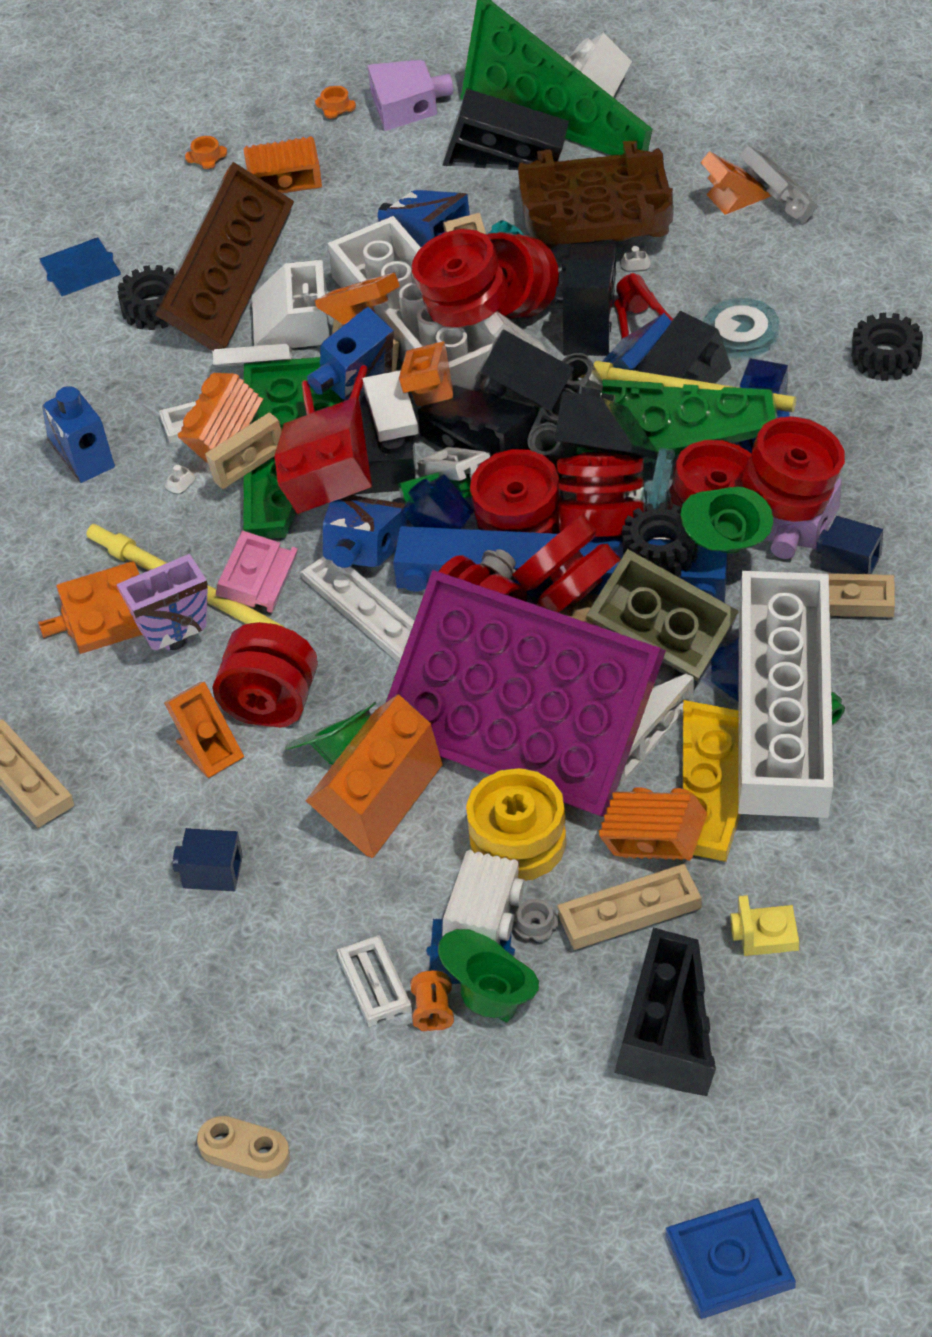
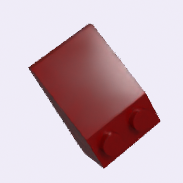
M357 397L284 423L275 452L277 481L297 514L372 487L361 408Z

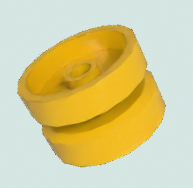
M526 769L500 770L483 778L471 790L466 804L470 848L474 853L481 852L483 855L488 853L492 857L497 855L501 859L504 857L509 860L515 859L519 862L518 878L525 881L534 880L549 873L562 860L567 845L565 809L562 793L551 779L539 772Z

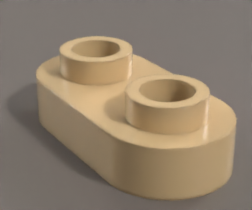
M217 1116L206 1121L200 1127L197 1134L200 1154L207 1162L260 1179L273 1178L281 1174L290 1162V1151L286 1138L280 1132L229 1116ZM218 1134H228L227 1137H225L224 1139H214V1137ZM262 1147L272 1148L267 1153L257 1152Z

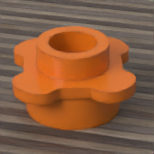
M329 86L321 92L320 97L315 100L316 107L321 108L324 111V116L329 119L336 118L344 112H352L356 108L355 101L349 100L348 90L342 86Z
M200 136L191 142V151L185 154V160L188 163H197L203 169H211L215 167V162L227 155V148L219 146V142L215 137Z

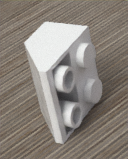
M604 32L593 40L589 38L583 40L576 47L572 55H562L564 59L612 97H614L632 63Z
M322 260L285 263L252 295L254 346L288 344L291 348L317 346L330 337L329 316L318 309L314 301L327 294Z

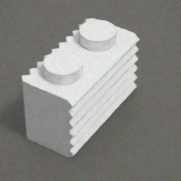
M466 851L443 918L442 937L455 929H470L491 938L498 944H500V940L508 941L514 921V914L509 912L512 905L520 906L525 887V880L518 878L519 862L515 859L509 860L506 857L501 859L497 855L492 857L488 853L483 855L481 852Z

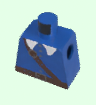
M427 190L411 191L396 203H383L378 209L379 222L394 216L420 247L425 245L430 239L445 233L443 228L444 222L470 215L468 194Z
M367 307L321 344L320 368L307 376L312 390L321 395L331 388L342 399L348 400L362 365L367 366L365 377L392 372L394 330L371 308Z
M66 386L56 392V397L46 401L42 406L47 440L77 480L83 483L115 468L103 423L98 414L77 388ZM81 437L83 445H88L89 448L84 449L79 446V441Z
M349 495L330 502L323 521V557L327 560H332L336 566L341 568L350 567L352 564L367 567L380 566L396 551L400 526L407 527V504Z

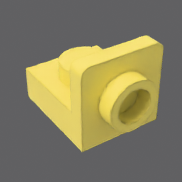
M748 895L738 896V913H730L732 939L733 941H742L744 956L799 951V937L793 905L750 909Z

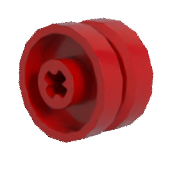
M458 229L438 235L423 245L412 261V274L417 287L422 293V299L427 312L433 321L443 326L459 328L474 325L489 318L502 306L508 295V284L503 270L498 264V256L494 245L486 234L477 230Z
M505 232L487 234L494 245L498 256V264L502 268L508 284V295L497 311L507 318L514 319L532 318L544 311L554 299L556 286L559 284L558 264L553 252L541 240L527 235H515Z
M794 416L775 418L765 423L757 434L752 448V455L747 461L743 472L742 487L753 490L762 496L770 506L772 515L776 519L791 522L812 520L821 515L829 504L834 492V485L839 479L845 464V450L839 439L831 431L810 419Z
M703 440L690 444L680 452L672 477L673 481L666 500L667 509L671 510L673 505L680 506L681 513L682 505L690 495L702 491L742 487L743 472L752 454L739 445L723 440Z
M518 449L496 453L481 462L472 474L470 484L478 530L558 534L560 532L558 530V503L562 501V498L560 496L561 490L558 488L557 481H559V476L555 465L542 454L531 450Z
M582 514L512 575L526 591L534 590L547 578H550L554 583L539 596L537 604L540 607L559 613L570 603L575 605L603 581L601 576L617 564L621 558L608 543L598 545L585 557L582 555L580 550L595 538L597 531Z
M262 622L242 625L232 632L228 640L222 662L212 686L214 699L223 711L243 723L278 728L288 727L299 720L309 695L308 690L313 682L318 666L316 652L306 639L295 631L280 625Z

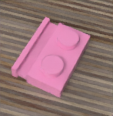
M242 531L218 581L216 595L254 608L256 604L267 607L266 611L272 613L292 569L298 548L292 547L291 550L280 547V542Z

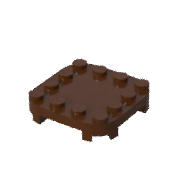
M623 141L622 155L556 162L553 161L551 149L538 151V160L530 164L519 163V189L526 230L530 237L541 240L549 249L556 247L558 244L593 243L594 241L609 239L625 241L631 237L644 235L663 237L669 233V225L673 222L674 217L673 188L669 187L664 169L663 153L659 148L654 149L653 152L637 149V141Z

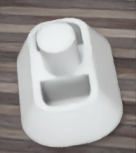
M637 246L632 247V252H626L621 259V267L626 271L646 270L651 265L647 253L639 251Z
M175 465L173 467L174 472L167 478L164 486L168 491L179 494L195 481V475L188 468Z

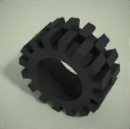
M150 265L143 266V272H139L138 269L131 271L132 277L126 274L122 278L123 283L119 282L117 291L123 318L127 319V323L131 326L136 323L137 329L143 330L144 326L148 325L149 330H155V325L158 324L161 325L162 329L168 327V323L155 314L175 276L174 269L168 267L163 271L162 265H156L155 270H151ZM162 295L157 299L143 300L148 296Z
M886 312L879 313V319H876L873 314L867 316V323L861 320L858 322L857 328L853 330L851 357L854 366L858 365V371L862 374L868 370L869 378L875 379L877 374L881 375V381H888V375H893L894 380L901 379L902 372L906 376L911 375L913 369L917 370L922 356L923 333L922 331L919 332L920 326L917 323L911 325V319L907 316L903 320H899L900 314L893 313L892 318H887ZM893 344L899 348L886 350L880 349L876 345Z
M652 503L645 505V512H642L640 508L635 509L633 517L628 515L625 519V525L622 526L623 555L628 549L664 570L672 572L677 577L681 576V568L687 572L692 568V562H696L698 544L688 536L682 526L680 506L673 505L672 509L668 510L667 503H660V509H654ZM653 538L673 540V542L666 545H653L646 541Z

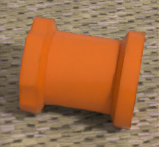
M434 970L424 971L415 975L410 981L411 992L416 996V1010L412 1014L413 1026L417 1027L420 1031L444 1030L451 1027L454 1023V1014L448 1006V994L452 990V982L449 975ZM432 984L435 985L434 990H432V988H431V985H432ZM431 1013H433L432 1019L429 1018Z

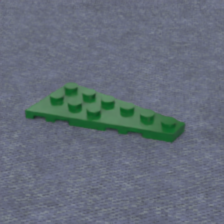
M477 0L461 100H463L466 88L568 120L566 139L611 156L623 154V141H637V149L649 150L653 130L649 125L493 1Z
M320 357L244 363V383L248 384L250 388L254 389L255 393L259 394V397L263 398V402L251 424L270 412L279 420L282 431L284 423L306 416L302 382L308 381L307 376L320 368ZM310 387L315 412L345 400L331 388L318 395ZM274 456L244 475L243 530L267 539L286 538L296 511L278 485Z
M602 380V393L615 395L616 403L629 408L658 451L657 460L679 456L680 452L687 446L703 440H723L729 443H736L756 438L765 423L778 418L775 397L772 390L724 387L721 390L700 389L698 385L683 384V388L664 387L663 383ZM534 406V407H536V417H537V415H538V413H539V410H540V407ZM556 444L549 446L545 452L553 449ZM577 448L574 456H578L581 453L594 451ZM642 458V459H643V463H648V462H652V461H657V460H651V459H644V458ZM557 472V473H558V476H559V480H560V479H561V474H560L559 472Z

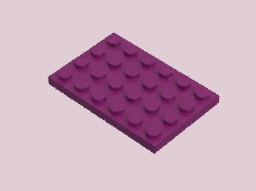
M432 570L386 702L399 694L431 723L441 757L489 775L500 770L517 768L539 772L555 783L562 793L564 803L604 817L607 814V807L610 806L609 800L613 799L612 793L616 792L666 650Z

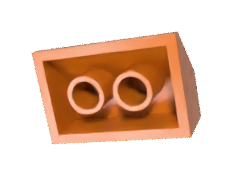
M397 694L372 713L305 801L366 856L374 858L443 765L431 723Z

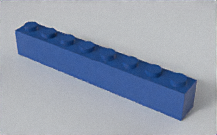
M400 526L393 561L396 588H406L414 592L422 591L427 587L432 570L438 572L454 556L464 555L474 563L480 564L484 556L483 553L487 550L496 551L501 549L509 553L516 562V566L513 569L517 570L558 534ZM595 537L580 552L585 557L598 545L608 543L622 559V537ZM650 539L646 542L653 545H666L673 542V540ZM698 545L696 562H692V568L687 572L681 568V576L679 578L725 603L728 553L711 551ZM619 562L601 576L603 581L589 593L596 595L601 593ZM547 578L534 590L526 591L527 595L539 598L554 582Z

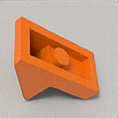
M710 151L700 162L710 173L707 178L713 184V187L706 195L724 215L771 196L766 191L767 189L750 176L746 170Z
M395 272L335 289L314 301L318 309L345 325L367 307L375 312L373 306L388 301L387 294L400 287Z
M444 341L406 351L399 381L403 393L412 392L417 406H424L453 397V387Z
M199 682L164 702L182 736L175 741L207 778L244 758L237 741L205 682Z

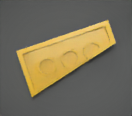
M683 700V789L692 792L707 812V817L693 855L727 862L741 814H738L739 710Z

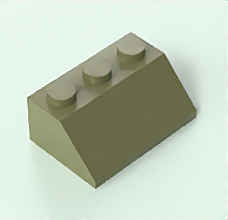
M627 549L585 619L601 628L666 650L662 662L683 674L687 673L693 676L694 680L698 682L712 664L731 632L739 611Z

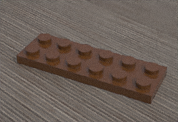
M233 162L227 169L155 315L212 351L214 349H225L294 201Z

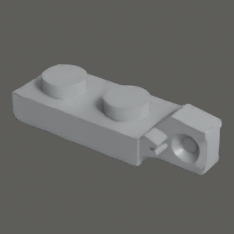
M746 146L739 157L749 165V168L746 170L747 173L762 184L766 182L769 185L766 191L773 198L783 204L786 201L785 212L805 224L815 209L818 208V205L771 157L751 146Z

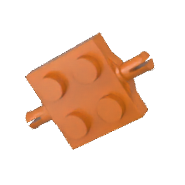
M128 562L57 584L56 587L62 604V615L41 622L38 621L43 638L67 631L75 640L79 653L82 654L143 635L117 588L118 583L139 575L135 562Z

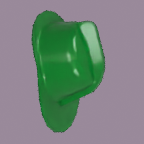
M729 487L702 491L690 495L683 503L680 513L682 526L693 541L708 550L723 553H737L763 542L771 533L773 526L772 510L766 500L755 491L744 487Z
M376 701L349 718L322 727L290 742L285 746V750L310 744L329 764L333 765L371 716L369 709L376 705Z
M455 929L446 933L439 941L438 955L444 967L460 981L461 997L466 1007L472 1012L483 1017L499 1018L507 1023L513 1018L520 1004L533 999L538 993L539 980L534 971L513 957L491 938L470 929Z

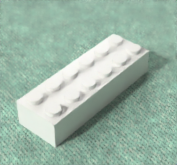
M394 216L328 243L332 278L341 288L395 272L400 287L387 294L388 301L373 307L376 314L394 330V339L400 342L398 358L402 363L407 350L444 341L452 385L474 391L480 390L478 388L481 382L474 378L496 337L491 334L483 321L458 328L446 327L432 320L423 302L422 293L417 287L412 274V261L421 247Z
M742 571L739 596L738 814L828 818L833 793L829 574Z

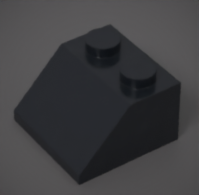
M578 386L577 394L562 392L555 441L581 449L618 452L622 455L657 460L658 451L629 408L615 402V395L602 393V390Z

